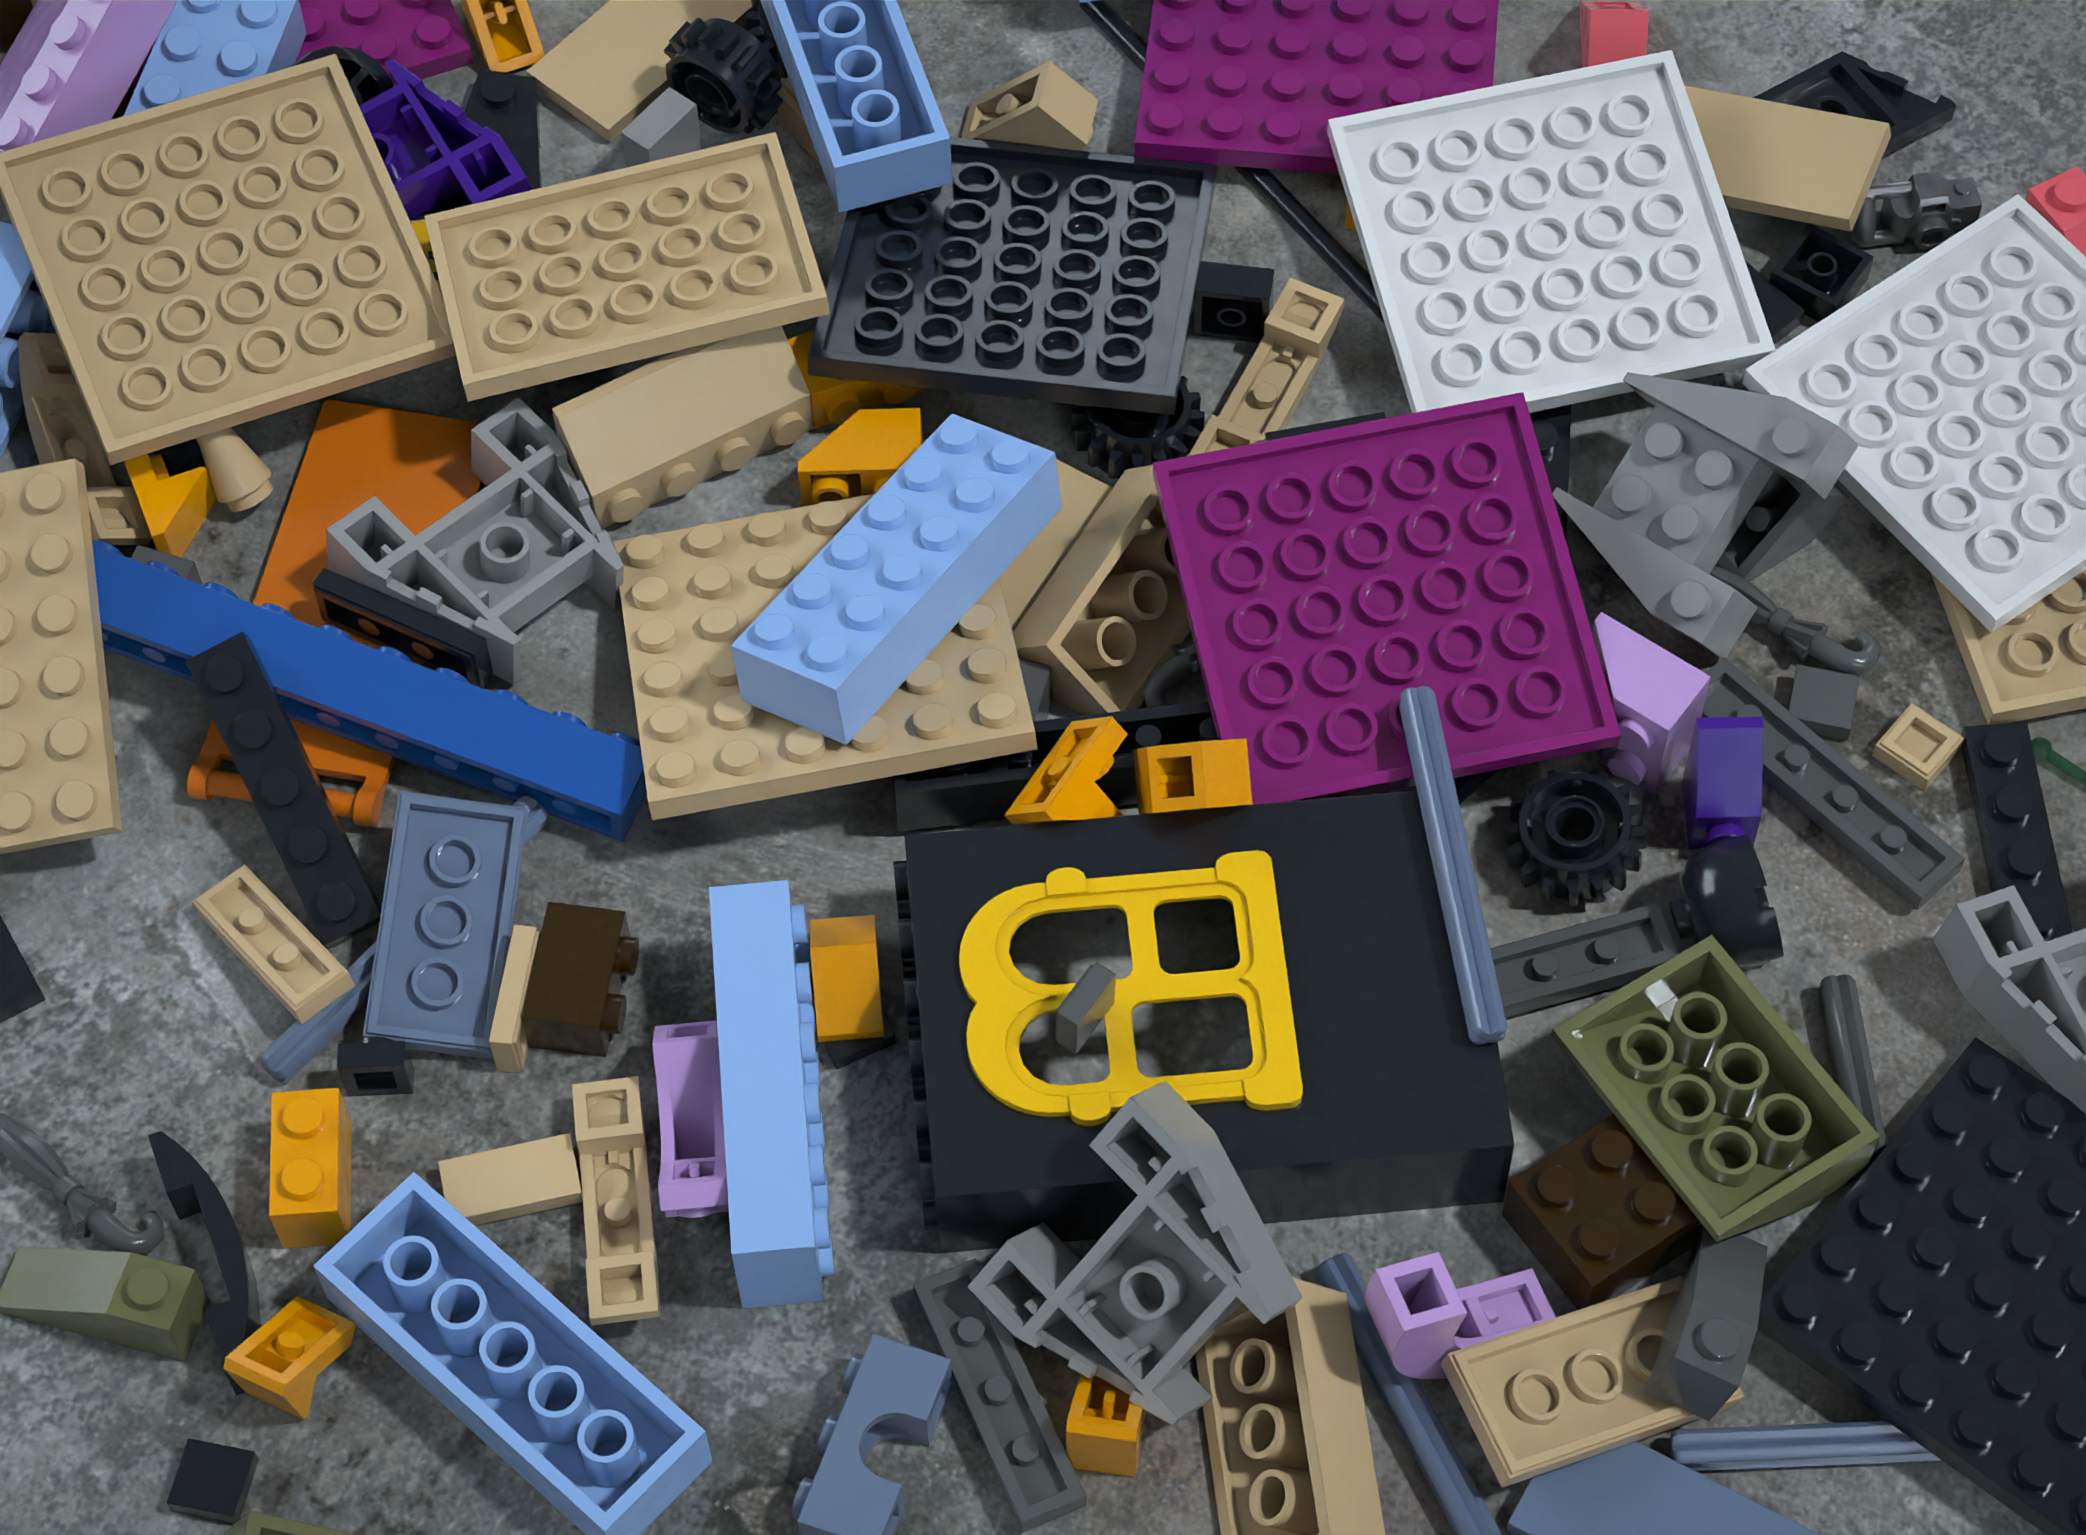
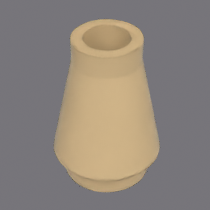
M232 427L195 438L200 446L216 499L220 503H226L230 511L239 512L249 509L263 501L273 491V485L269 480L271 470Z

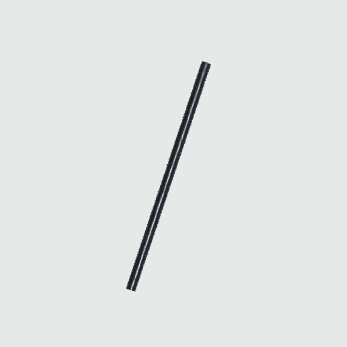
M1105 0L1080 3V8L1144 73L1147 43ZM1233 166L1385 324L1371 276L1268 169Z

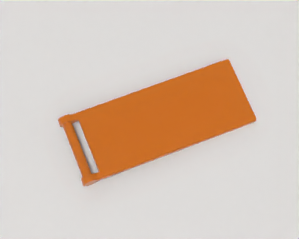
M337 400L324 401L253 604L262 606L265 603L280 606L290 612L296 620L318 628L321 625H331L322 621L312 583L322 569H328L326 529L373 496H376L415 536L482 490L484 483L471 471V429L481 422ZM343 630L358 643L375 649L380 647L375 643ZM411 660L412 663L425 667V665H422L416 661ZM212 718L200 755L192 764L188 774L187 795L191 799L210 801L213 796L253 802L240 774L219 771L222 759L233 761ZM290 719L317 775L364 782L357 793L324 788L336 815L353 818V823L356 826L376 828L381 817L385 790L396 758Z

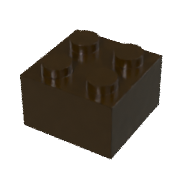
M1614 1114L1508 1181L1502 1212L1505 1220L1577 1310L1620 1296L1691 1249L1700 1222Z

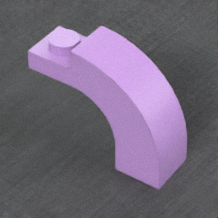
M717 1020L655 1026L652 1045L661 1136V1166L658 1180L660 1210L665 1211L666 1218L677 1216L696 1218L713 1213L729 1212Z
M1439 1252L1375 1269L1365 1290L1364 1297L1365 1304L1394 1367L1401 1374L1416 1379L1447 1378L1440 1363L1448 1353L1556 1318L1532 1268L1456 1289Z

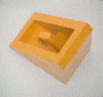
M461 0L464 19L488 70L507 73L534 64L545 55L527 0Z
M875 915L810 920V957L818 1042L884 1037Z
M1080 1374L1067 1417V1456L1074 1469L1136 1478L1146 1410L1130 1402V1394L1096 1375L1089 1379Z

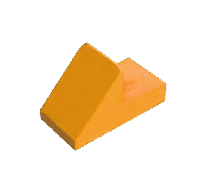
M144 454L125 460L124 464L156 550L182 557L216 502V496L207 469L205 467H198L169 477L161 454L152 457Z
M1113 716L1072 721L1004 816L1012 824H1039L1123 816L1094 781L1104 776L1114 763L1113 754L1128 734Z
M296 1296L227 1355L223 1369L249 1395L304 1420L309 1414L317 1375L351 1346L356 1323Z

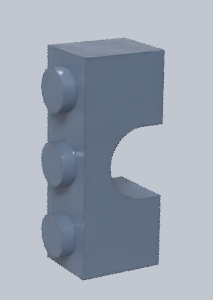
M876 1334L872 1335L864 1355L855 1353L852 1356L842 1384V1393L848 1394L841 1414L839 1417L834 1415L828 1416L819 1437L817 1455L823 1456L815 1478L813 1480L804 1477L794 1498L791 1517L798 1519L799 1535H895L905 1510L902 1484L875 1475L864 1463L868 1454L875 1446L889 1439H908L930 1446L953 1388L951 1359Z

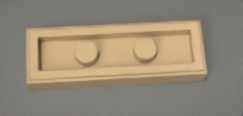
M245 864L192 901L198 915L301 1024L355 987L349 972Z

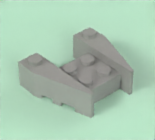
M1627 372L1623 381L1643 399L1655 405V408L1593 507L1558 487L1552 493L1553 497L1651 615L1674 632L1721 659L1723 657L1727 658L1758 607L1736 589L1711 576L1710 573L1773 472L1825 500L1858 445L1838 425L1786 397Z
M519 397L471 429V471L486 487L415 536L376 496H373L326 529L328 570L486 638L493 675L511 684H515L520 680L521 639L514 633L516 630L584 582L616 611L622 606L619 586L623 584L624 565L607 531H602L589 505L590 497L581 479H576L567 461V451L560 437Z
M2014 885L1957 904L1932 939L1962 996L2058 1093L2069 1099L2086 1114V928L2045 942Z
M1164 1081L1131 1096L1089 1145L1138 1196L1083 1259L1080 1260L1043 1222L1007 1240L968 1285V1288L1015 1337L1034 1348L1043 1345L1068 1359L1069 1363L1067 1366L1089 1379L1095 1375L1130 1394V1402L1173 1426L1204 1406L1212 1398L1184 1366L1241 1302L1263 1324H1266L1295 1306L1303 1297L1215 1131Z

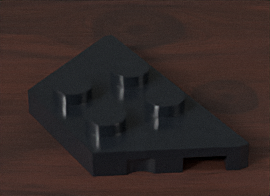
M1843 51L1753 97L1889 123L1891 138L1883 157L1951 121L1956 108V104L1951 99L1942 95L1934 103L1907 91L1908 80L1888 71L1875 70L1867 62Z

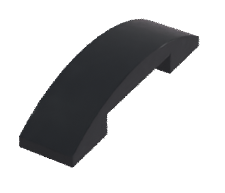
M162 1131L148 1135L166 1193L179 1220L202 1212L231 1299L204 1310L222 1366L224 1367L225 1357L261 1327L260 1302L252 1264L234 1219L221 1193L207 1172L180 1144ZM225 1371L235 1394L244 1393L245 1391Z

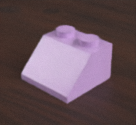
M1601 612L1594 620L1592 635L1621 738L1618 746L1598 749L1600 762L1608 767L1617 778L1627 779L1636 785H1639L1641 781L1646 782L1645 790L1655 796L1690 749L1696 719L1702 717L1711 676Z

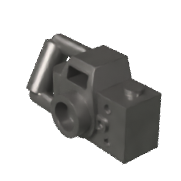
M1940 171L1912 174L1908 181L1872 185L1869 188L1851 232V239L1859 247L1885 244L1902 247L1908 242H1915V245L1920 249H1933L1978 220L1982 202L1974 178L1965 177L1943 180ZM1883 199L1879 215L1883 230L1875 231L1876 200Z

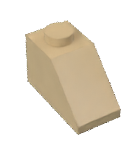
M1048 61L972 100L961 138L1080 151L1088 144L1092 137V124L1098 99L1055 64Z

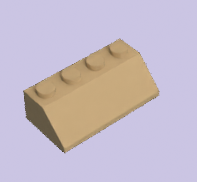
M782 326L672 352L552 408L557 435L567 451V461L576 479H581L590 497L589 505L601 529L616 522L629 521L635 518L642 510L671 496L678 497L684 495L697 484L724 471L737 470L748 463L750 459L779 445L792 444L800 439L804 433L814 429L810 392Z
M1153 465L1126 469L1013 632L1019 659L1051 666L1053 700L1083 715L1139 709L1145 700L1142 692L1149 676L1161 665L1173 658L1175 653L1171 646L1182 644L1191 631L1152 474Z
M1293 1278L1303 1298L1295 1306L1266 1324H1263L1241 1302L1195 1353L1199 1384L1212 1396L1203 1406L1221 1535H1386L1347 1294Z

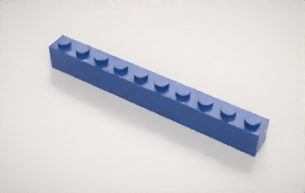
M92 540L103 649L196 683L185 661L240 632H244L249 635L290 719L514 802L520 797L528 795L541 804L551 816L621 842L625 841L647 794L640 741L624 733H613L610 736L587 727L581 719L570 713L554 711L551 714L529 706L522 697L513 692L503 689H497L494 692L470 684L464 676L451 669L437 668L435 671L412 663L405 654L394 648L380 646L375 649L354 641L350 635L337 627L321 625L318 628L296 620L290 612L280 606L265 603L262 606L255 605L239 599L234 592L220 584L206 582L204 585L180 577L174 569L163 563L148 561L147 564L123 556L117 548L104 541Z

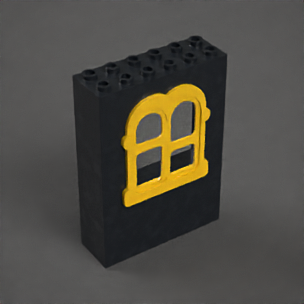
M1417 790L904 835L906 860L894 861L893 865L925 1230H939L941 1253L1001 1248L1007 1240L1043 1222L1062 1242L1100 1239L1138 1195L1089 1145L1131 1096L1164 1081L1215 1131L1263 1224L1504 1202L1514 1151V1138L1498 1042L1479 1045L1472 1042L1469 1038ZM1217 898L1229 901L1234 910L1240 956L1239 963L1234 968L1226 970L1181 974L1165 972L1159 963L1154 922V910L1156 907L1164 903ZM1118 908L1125 913L1127 918L1132 971L1126 978L1116 979L1114 1004L1104 1016L1110 1074L1105 1080L1095 1083L1073 1085L1048 1084L1034 1077L1023 1065L1019 1053L1020 1041L1030 1024L1041 1016L1056 1012L1076 983L1041 984L1024 977L1013 965L1009 953L1011 939L1019 926L1036 916L1048 913ZM1230 996L1238 997L1245 1003L1253 1061L1247 1068L1161 1077H1146L1138 1070L1132 1024V1012L1137 1006Z

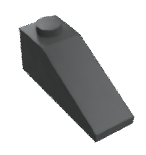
M1702 1223L1700 1224L1645 1392L1707 1421H1710L1740 1386L1758 1328L1767 1246L1741 1234H1736L1716 1242Z

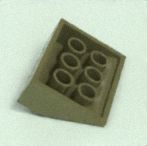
M1712 935L1554 1027L1551 1032L1553 1039L1716 1242L1812 1206L1862 1175L1880 1138V1135Z

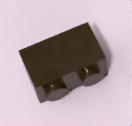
M548 902L521 1016L529 1047L602 1057L607 1056L611 1034H621L624 1027L627 1001L625 995H620L624 975L634 976L639 956L638 937L630 936L625 911Z

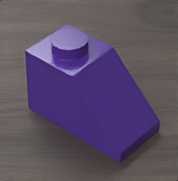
M1762 716L1705 717L1696 719L1682 779L1689 850L1701 849L1720 839L1748 835L1754 846L1762 815L1764 731Z

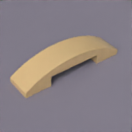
M1290 277L1264 323V337L1219 416L1211 415L1188 456L1264 442L1266 432L1283 430L1287 427L1331 340L1345 305L1344 298Z
M24 332L18 339L20 381L27 422L40 465L76 458L84 465L92 540L104 541L110 545H147L153 538L134 487L116 485L103 447L57 333Z
M633 1076L572 1084L575 1134L580 1158L587 1250L585 1266L591 1326L660 1317L654 1215L639 1077Z

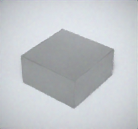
M668 87L621 131L626 167L702 150L697 104Z

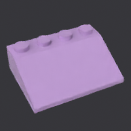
M37 0L0 65V152L111 120L177 2L175 0Z

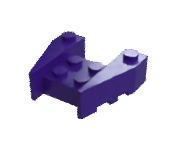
M394 59L385 62L395 86L359 105V108L409 220L460 193L466 205H471L532 190L527 176L500 135L487 126L482 128L466 116L465 111L451 100L444 101L424 86L422 79Z

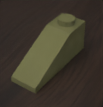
M19 1246L0 1289L1 1314L186 1362L205 1316L204 1310L210 1304V1299L194 1268L132 1252Z

